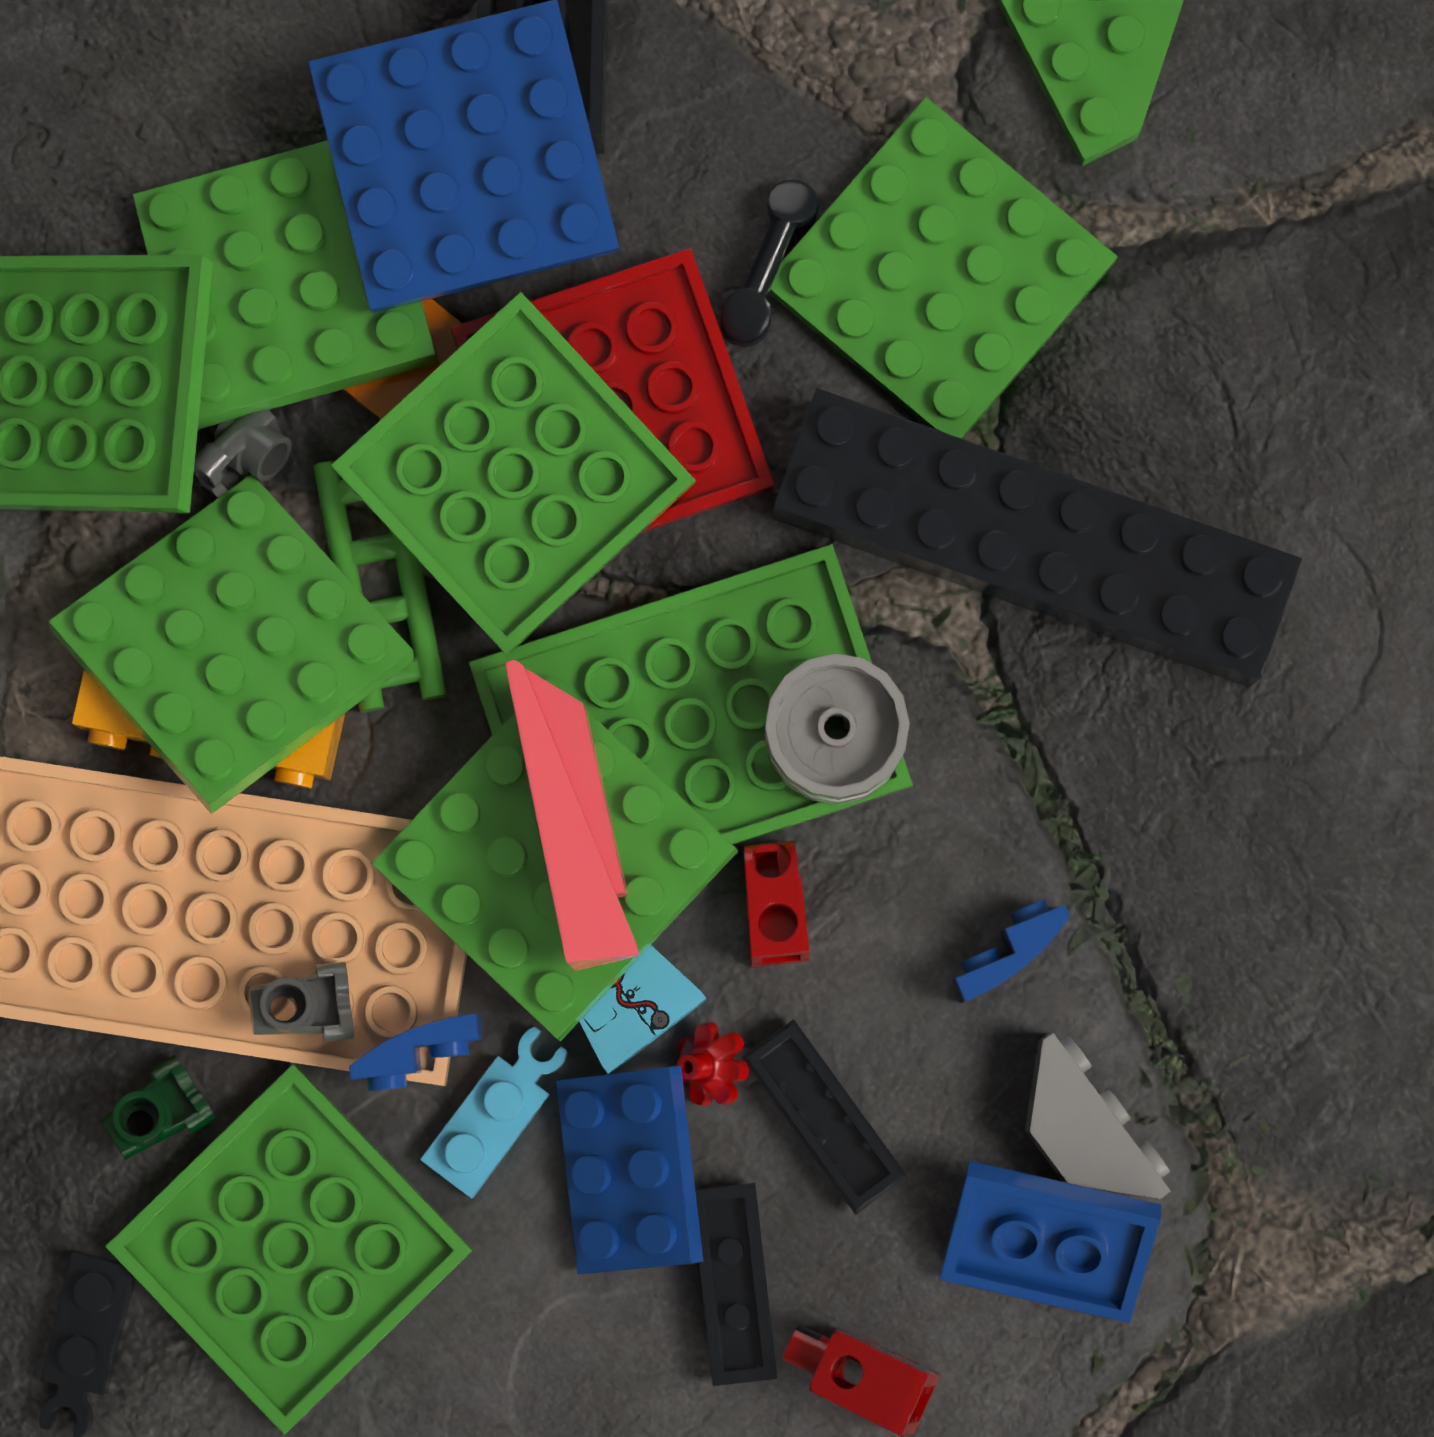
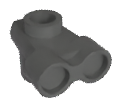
M262 410L218 424L214 435L215 441L212 444L207 443L195 456L194 475L199 479L197 487L208 500L213 502L240 483L248 473L261 481L269 480L275 476L286 463L292 446L291 440L281 433L276 417L269 410Z
M345 962L315 965V974L295 978H279L271 983L249 987V1002L254 1035L322 1034L323 1042L347 1040L354 1037ZM285 997L293 1002L295 1014L291 1019L281 1021L272 1015L271 1003L275 999Z

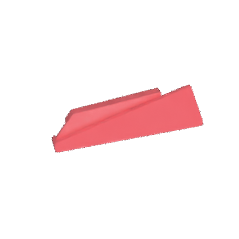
M507 661L505 666L566 962L575 971L640 956L637 943L618 899L628 896V891L587 709L582 702L529 671L518 661Z

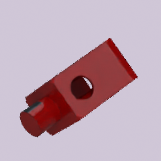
M799 1325L793 1333L783 1357V1361L814 1375L809 1385V1391L900 1436L915 1434L941 1376V1373L843 1329H835L829 1339ZM849 1359L860 1363L863 1369L862 1378L857 1385L846 1381L844 1378V1366Z

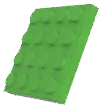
M925 97L781 262L768 294L925 426L963 439L1114 265L1118 256L929 98Z
M328 140L133 194L148 255H204L214 261L198 429L238 419L257 411L274 409L439 363L422 301L376 313L370 311Z
M204 255L0 256V509L190 513L213 260Z
M522 292L515 296L331 465L506 656L681 497L696 481Z
M252 474L49 621L51 632L211 814L414 661L413 649Z
M548 676L545 679L547 682L566 692L550 676ZM587 711L628 891V896L618 899L641 956L733 858L738 850ZM515 712L372 862L387 879L559 1041L574 1028L640 957L637 956L575 971L567 964Z
M296 1064L291 1065L105 1246L284 1435L474 1250Z

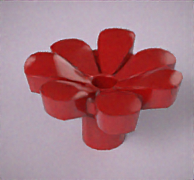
M705 1022L696 1026L694 1035H687L679 1040L676 1049L681 1057L676 1066H681L683 1085L690 1084L689 1096L693 1103L709 1106L713 1099L721 1105H729L736 1101L738 1090L731 1081L743 1082L747 1079L749 1073L748 1064L743 1060L734 1059L733 1057L744 1047V1040L739 1033L734 1031L719 1038L717 1025L714 1022Z

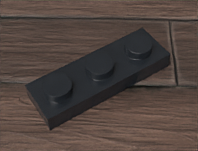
M755 1182L695 1189L703 1252V1262H699L712 1385L720 1386L777 1379Z

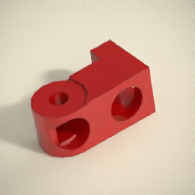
M795 841L744 846L752 967L809 962L810 951L802 877H799Z

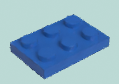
M681 1066L557 1080L556 1086L577 1275L703 1262Z
M969 1161L942 1261L940 1280L1130 1323L1160 1224L1161 1204Z

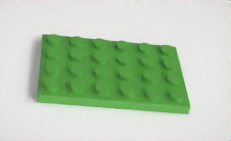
M833 544L520 645L508 656L501 651L469 662L492 735L515 712L505 662L516 660L526 669L544 680L550 676L567 693L582 702L592 716L732 845L777 832L913 786L904 757H902L887 783L864 799L838 805L812 801L788 787L770 762L765 741V726L769 702L785 675L809 659L831 654L864 658L872 663ZM838 716L830 717L827 727H824L826 734L835 740L843 739L848 735L850 729L842 726L841 717Z

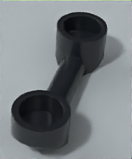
M784 180L776 184L770 191L768 215L771 223L743 289L732 293L722 306V332L731 343L737 346H754L767 336L771 325V312L766 298L793 233L802 232L809 228L817 216V195L811 186L803 181Z

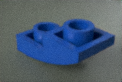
M1044 899L1010 913L1014 926L1001 931L1010 956L1001 959L997 949L993 948L962 961L961 965L965 974L952 980L961 1004L988 992L1008 980L1039 955L1059 933L1070 917L1066 906L1062 905L1050 910Z
M470 1014L451 1017L399 1034L370 1050L350 1065V1079H367L368 1091L407 1087V1074L422 1073L419 1047L429 1046L430 1058L470 1055L468 1042L484 1041L481 1015Z

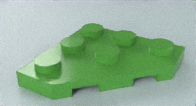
M998 0L997 4L1081 166L1138 139L1184 0Z

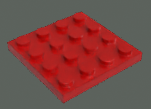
M691 248L530 301L696 480L694 485L640 534L774 488V481ZM498 312L451 327V334L457 350Z

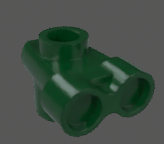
M175 1055L151 1069L149 1072L153 1079L138 1091L123 1096L117 1102L114 1110L100 1120L103 1128L125 1160L184 1129H187L192 1135L216 1119L208 1103L195 1087ZM146 1114L153 1120V1127L148 1134L137 1136L129 1131L128 1123L134 1115Z

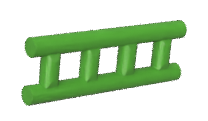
M335 461L321 462L313 465L330 560L363 595L358 566L395 558L402 595L370 601V603L388 623L407 620L414 653V661L358 703L360 713L373 712L385 708L381 689L418 681L422 700H432L447 696L422 564L390 529V534L353 541L346 504L363 500L344 480H341L340 475L332 468L331 465Z

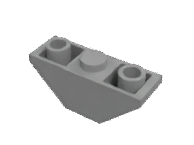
M1048 1033L1038 1040L1025 1132L1060 1180L1087 1188L1158 1199L1171 1192L1162 1177L1170 1172L1167 1165L1147 1140L1137 1146L1125 1130L1123 1125L1131 1120L1116 1096L1108 1088L1099 1094L1084 1074L1092 1065L1074 1040L1068 1036L1060 1042L1054 1033Z

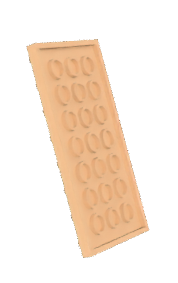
M0 756V1017L350 1071V1065L383 1042L419 1026L457 1017L467 953L372 864L412 821L410 819L241 793L211 814L190 789L183 784ZM346 963L349 1000L353 1019V1039L323 1042L322 1034H253L249 987L271 983L279 978H295L315 974V965ZM279 997L271 1003V1013L276 1019L286 1021L294 1016L295 1006L290 999ZM419 1047L422 1073L407 1074L406 1080L446 1086L451 1057L430 1058V1047Z

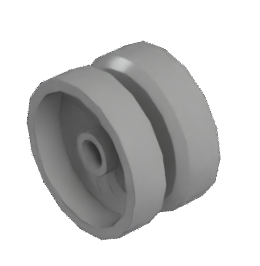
M831 654L809 659L784 676L769 702L765 726V741L770 762L788 787L809 800L838 805L864 799L887 783L905 753L910 722L904 696L885 671L864 658ZM830 717H841L842 726L850 728L848 735L843 739L835 740L826 734L824 727H827Z

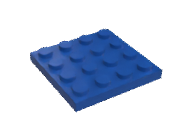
M551 0L308 61L369 308L372 313L620 252L558 0Z

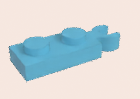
M536 1027L530 1028L521 1037L518 1045L519 1059L514 1066L500 1056H497L420 1159L471 1199L475 1197L551 1095L537 1085L536 1082L542 1074H551L557 1071L566 1061L568 1051L563 1047H560L555 1052L553 1058L547 1062H540L534 1058L531 1050L532 1045L542 1032Z

